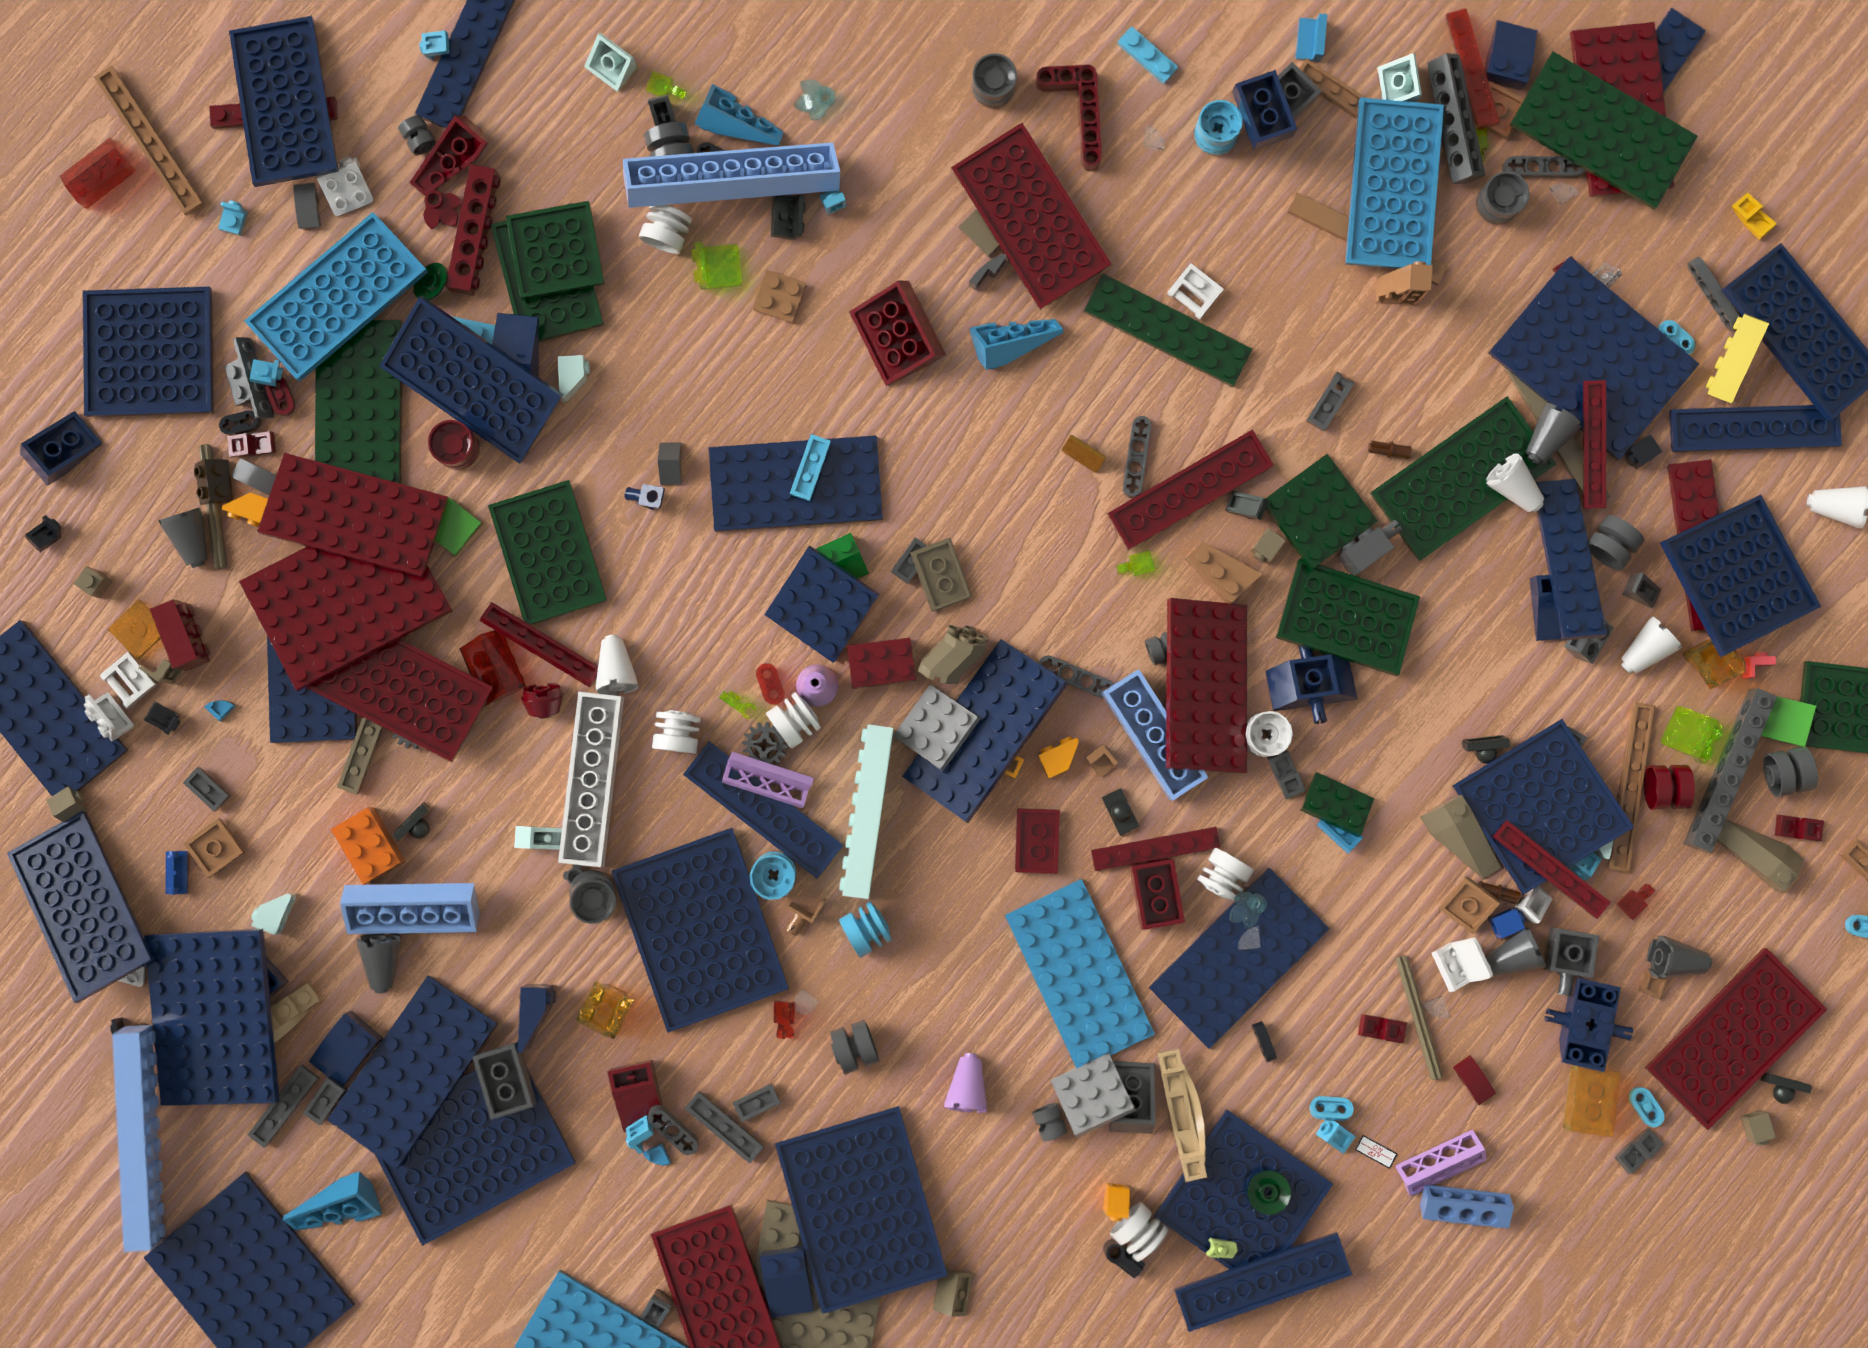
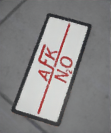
M1362 1135L1355 1149L1389 1169L1397 1156V1153Z

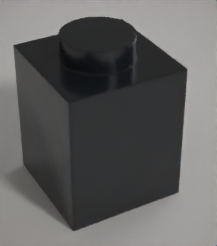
M1650 434L1631 446L1625 453V459L1630 466H1634L1637 469L1663 451Z

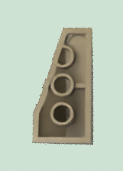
M1455 795L1420 816L1429 833L1482 879L1501 868L1480 825L1462 795Z
M1725 820L1717 841L1773 890L1785 892L1799 876L1804 859L1784 843Z

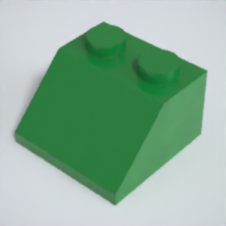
M851 533L816 548L817 551L858 579L869 574Z

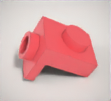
M1768 652L1754 653V656L1744 657L1740 665L1743 678H1755V666L1776 665V656H1768Z

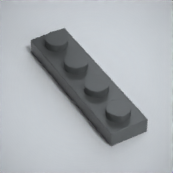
M301 1065L279 1093L280 1101L271 1103L248 1133V1136L263 1148L267 1147L319 1077L304 1065Z
M700 1091L686 1105L685 1109L749 1164L764 1148L763 1144Z

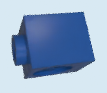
M1509 908L1488 918L1496 938L1502 939L1525 929L1523 924L1525 922L1524 916L1521 911H1517L1515 908Z

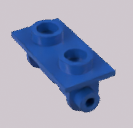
M166 851V894H188V851Z

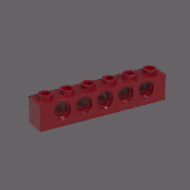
M470 164L447 274L448 279L445 285L451 292L474 296L475 290L479 289L480 278H478L479 270H482L484 266V257L482 255L483 250H486L488 246V237L486 235L487 230L491 229V211L495 209L497 201L495 191L496 188L499 189L501 177L495 168ZM487 186L485 193H478L480 187ZM476 207H483L481 213L474 214V210ZM472 227H479L476 234H470ZM475 247L471 255L465 254L467 248ZM470 267L469 274L461 275L463 268Z

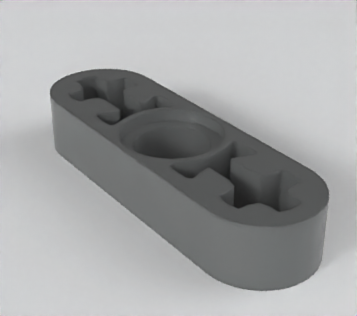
M655 1105L650 1108L648 1122L681 1153L692 1155L697 1151L698 1138L664 1106ZM654 1114H662V1120L659 1117L654 1119ZM670 1126H676L679 1128V1132L677 1134H670L667 1129ZM685 1141H686L687 1143H689V1142L692 1141V1146H690V1145L684 1146V1145H685Z

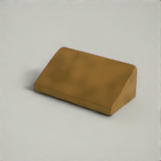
M1070 435L1062 448V452L1094 473L1098 472L1106 459V456L1074 435Z

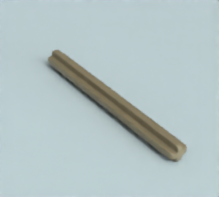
M209 444L200 445V461L213 459L212 446ZM208 503L206 507L214 567L216 569H223L227 567L220 506L219 503Z
M1406 955L1398 956L1395 960L1430 1078L1438 1080L1443 1077L1410 963Z

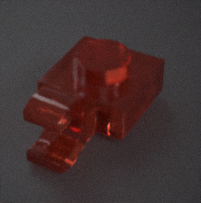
M1644 884L1637 893L1634 890L1627 892L1616 905L1631 920H1634L1648 906L1644 900L1650 897L1656 890L1650 884Z
M774 1001V1023H778L777 1038H793L794 1030L790 1024H794L795 1002Z

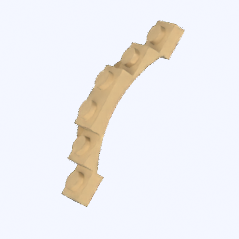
M310 982L271 1007L274 1043L287 1034L309 1012L312 1006L322 1000Z
M1178 1048L1158 1052L1166 1102L1185 1181L1206 1178L1207 1174L1204 1165L1206 1158L1204 1120L1193 1080L1182 1063Z

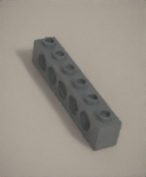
M1446 53L1427 62L1428 74L1432 84L1435 103L1444 105L1442 138L1452 183L1467 184L1486 175L1460 54Z

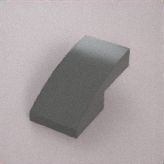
M315 182L293 185L298 229L320 227L321 222L317 206L319 201Z
M1004 254L999 255L983 265L970 279L969 286L977 290L987 274L995 278L1006 262L1007 256Z
M240 458L231 477L270 495L276 475Z
M1285 750L1279 755L1267 758L1285 799L1306 791L1300 775L1294 767L1289 751Z
M1647 1128L1627 1144L1614 1158L1628 1174H1633L1646 1159H1651L1664 1144L1650 1128Z

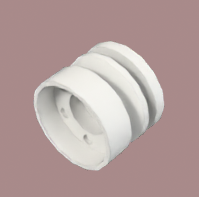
M670 205L650 206L651 212L647 213L646 217L654 224L644 223L638 236L639 239L659 250L680 254L685 240L677 233L687 234L689 229L686 226L691 225L692 218Z
M796 692L791 695L796 702L793 706L787 698L784 700L788 708L786 711L776 705L766 713L791 749L803 741L800 734L801 730H804L809 736L812 735L808 725L812 724L817 731L821 728L814 711L806 700L797 695Z
M680 711L656 712V718L665 719V723H655L656 727L664 729V733L653 735L652 748L696 754L698 740L689 737V733L699 732L700 728L690 727L691 722L701 723V718Z
M1272 711L1255 714L1247 720L1245 733L1247 750L1261 757L1279 755L1285 751L1290 745L1293 735L1291 725L1286 717ZM1268 730L1267 736L1269 738L1262 739L1263 733L1261 731Z
M1214 848L1208 859L1215 866L1214 870L1203 868V871L1209 874L1210 877L1207 879L1199 875L1197 880L1214 894L1237 902L1239 897L1231 892L1232 889L1242 893L1243 889L1236 882L1237 880L1248 882L1254 869L1231 855Z
M1142 1202L1132 1206L1129 1209L1128 1219L1123 1218L1122 1221H1118L1110 1232V1235L1120 1245L1130 1241L1126 1251L1129 1254L1133 1253L1132 1256L1136 1261H1140L1152 1253L1159 1246L1168 1231L1164 1224L1159 1225L1160 1220L1158 1218L1148 1222L1152 1212Z

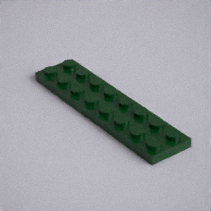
M1102 274L1084 309V313L1231 387L1235 385L1252 351V348L1105 274Z

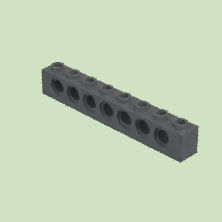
M1759 688L1748 689L1683 844L1701 852L1712 853L1777 696Z

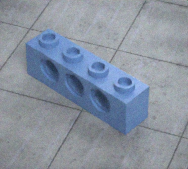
M1424 1185L1420 1202L1423 1219L1509 1229L1514 1210L1510 1194Z

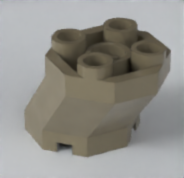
M949 625L946 635L922 658L918 671L931 680L938 677L941 678V683L958 684L961 675L984 654L989 638L977 633L976 629L969 625H964L963 628Z

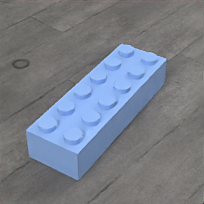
M1139 669L1101 692L1103 698L1169 800H1175L1208 778L1205 771L1166 769V710Z
M474 883L345 885L340 901L347 934L476 932L480 916Z

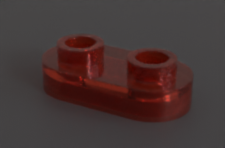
M769 663L760 665L757 668L756 677L763 697L767 703L777 705L783 701L785 696L777 669ZM767 670L770 671L771 676L764 678L763 673ZM776 690L778 692V696L776 698H771V691Z

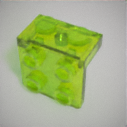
M703 242L694 243L695 249L691 250L692 261L697 263V270H694L695 283H699L701 290L734 287L742 284L740 254L737 244L705 247Z
M1678 706L1661 738V743L1691 755L1696 762L1705 764L1706 760L1711 758L1714 751L1712 747L1715 741L1720 739L1723 729H1721L1722 726L1718 720Z

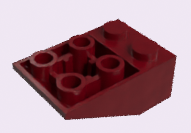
M653 1059L611 1068L607 1071L623 1132H626L628 1126L645 1115L648 1116L651 1107L662 1105ZM661 1113L659 1115L654 1114V1119L659 1117L662 1120Z

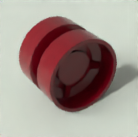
M445 420L433 427L428 437V448L431 455L450 469H465L471 466L479 455L480 444L477 436L459 421Z
M1649 765L1647 767L1644 777V795L1650 810H1667L1669 806L1674 810L1690 809L1692 807L1695 796V782L1689 765H1671L1669 769L1666 765Z

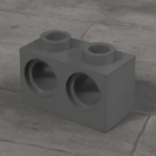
M1604 619L1607 632L1605 637L1568 640L1564 647L1575 658L1593 664L1614 627Z

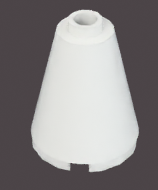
M1519 454L1507 457L1505 459L1507 463L1504 465L1499 463L1486 478L1488 482L1486 483L1525 511H1538L1543 506L1544 497L1523 458Z
M1868 487L1814 490L1813 494L1808 495L1807 506L1814 513L1863 529L1867 520L1865 514L1868 509Z
M1653 616L1648 620L1621 658L1623 661L1621 666L1629 674L1631 672L1637 674L1683 648L1676 637L1667 628L1660 626L1661 622Z
M608 635L601 641L595 686L598 694L617 695L618 691L623 690L624 694L638 689V681L625 644L618 635Z

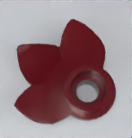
M438 190L428 192L424 198L426 209L423 213L427 226L430 229H434L439 222L447 226H455L458 218L455 208L462 204L459 197L453 193L443 194ZM438 198L439 202L435 205L432 204L433 199Z

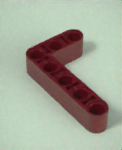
M1092 65L1046 66L1040 68L1036 76V87L1040 91L1077 90L1081 163L1085 170L1095 171L1098 169L1102 157L1096 69ZM1089 74L1091 75L1092 79L1088 81L1084 80L1082 78V75ZM1068 75L1071 77V80L1068 82L1063 81L1061 76ZM1042 76H1048L1051 79V81L1045 83L1042 82L1040 78ZM1089 94L1093 97V100L1086 101L1083 96ZM1092 115L1095 120L1091 122L1086 121L1084 116ZM1087 135H1092L1095 137L1096 140L1094 142H1088L1085 139V137ZM1090 155L1094 156L1097 159V161L1094 163H1090L1087 161L1086 157Z

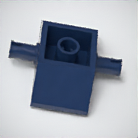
M1298 645L1301 659L1288 660L1265 671L1273 711L1311 707L1314 724H1319V721L1321 724L1326 723L1327 718L1324 704L1358 699L1350 662L1332 654L1313 657L1312 649Z
M1578 978L1572 988L1571 996L1567 998L1565 1012L1547 1008L1545 1014L1553 1015L1554 1017L1545 1016V1022L1562 1025L1559 1039L1562 1063L1605 1072L1611 1037L1627 1041L1631 1040L1633 1035L1624 1034V1032L1633 1033V1028L1614 1023L1621 987ZM1586 1022H1590V1027L1586 1026Z

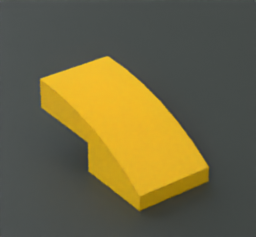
M1747 192L1731 208L1747 229L1760 241L1775 228L1777 223L1761 210L1763 206Z

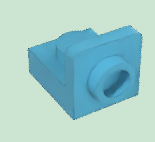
M444 30L421 34L420 51L429 60H434L435 55L450 54L448 32Z
M840 190L828 191L819 196L827 215L847 207L846 199Z
M229 200V203L221 202L220 206L224 210L218 229L241 236L248 212L238 202Z
M253 359L249 380L250 382L276 387L277 380L282 378L283 368L279 366V360L271 363Z
M1593 852L1568 867V869L1586 881L1591 878L1602 859Z
M647 1115L626 1128V1143L629 1148L635 1149L639 1154L644 1152L643 1141L653 1135V1127L649 1124Z
M1325 1120L1316 1135L1343 1154L1356 1137L1334 1120Z

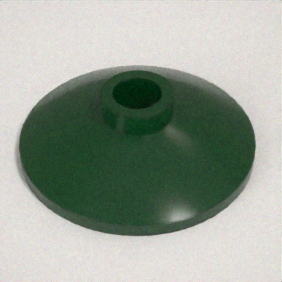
M431 263L425 267L428 273L413 286L416 298L423 296L430 301L442 292L447 283L448 272L441 263Z
M1267 1170L1256 1174L1251 1179L1247 1195L1250 1204L1255 1210L1271 1215L1279 1213L1288 1205L1291 1189L1283 1175ZM1267 1187L1272 1190L1269 1195L1264 1194V1190Z

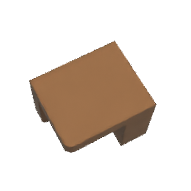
M1103 744L1085 757L1100 777H1103L1118 765V762Z

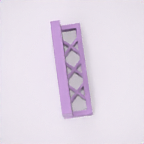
M732 752L728 759L722 783L800 808L804 807L808 790L813 782L812 777ZM730 769L738 771L742 778L738 780L728 778ZM749 778H759L762 785L758 787L753 786ZM773 783L779 784L783 791L779 793L772 792L769 785ZM794 789L801 791V800L792 798L789 792Z
M1471 1130L1395 1166L1404 1181L1406 1191L1409 1196H1412L1424 1190V1185L1433 1186L1487 1161L1484 1147L1474 1131ZM1472 1138L1476 1145L1469 1149L1462 1147L1463 1142ZM1444 1150H1456L1455 1155L1450 1158L1442 1156ZM1429 1157L1437 1159L1435 1165L1431 1167L1423 1165L1424 1160ZM1408 1167L1417 1168L1416 1173L1409 1177L1403 1171Z

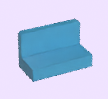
M1319 13L1317 19H1299L1296 47L1297 60H1305L1307 58L1310 61H1321L1324 56L1327 14Z

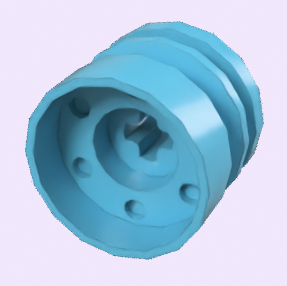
M1215 100L1203 107L1194 133L1196 143L1202 151L1210 155H1221L1234 147L1242 128L1243 118L1240 110L1233 103L1226 100Z
M771 851L761 855L752 866L750 873V882L754 891L761 897L769 900L782 898L793 888L797 876L796 866L791 858L779 851ZM771 869L773 871H779L777 879L776 877L771 878L769 876L771 873Z
M871 901L866 904L870 913L866 914L861 906L858 908L861 918L857 919L851 912L839 919L846 936L860 958L872 952L870 941L874 940L879 947L883 946L879 936L883 935L887 943L892 941L887 922L880 910Z

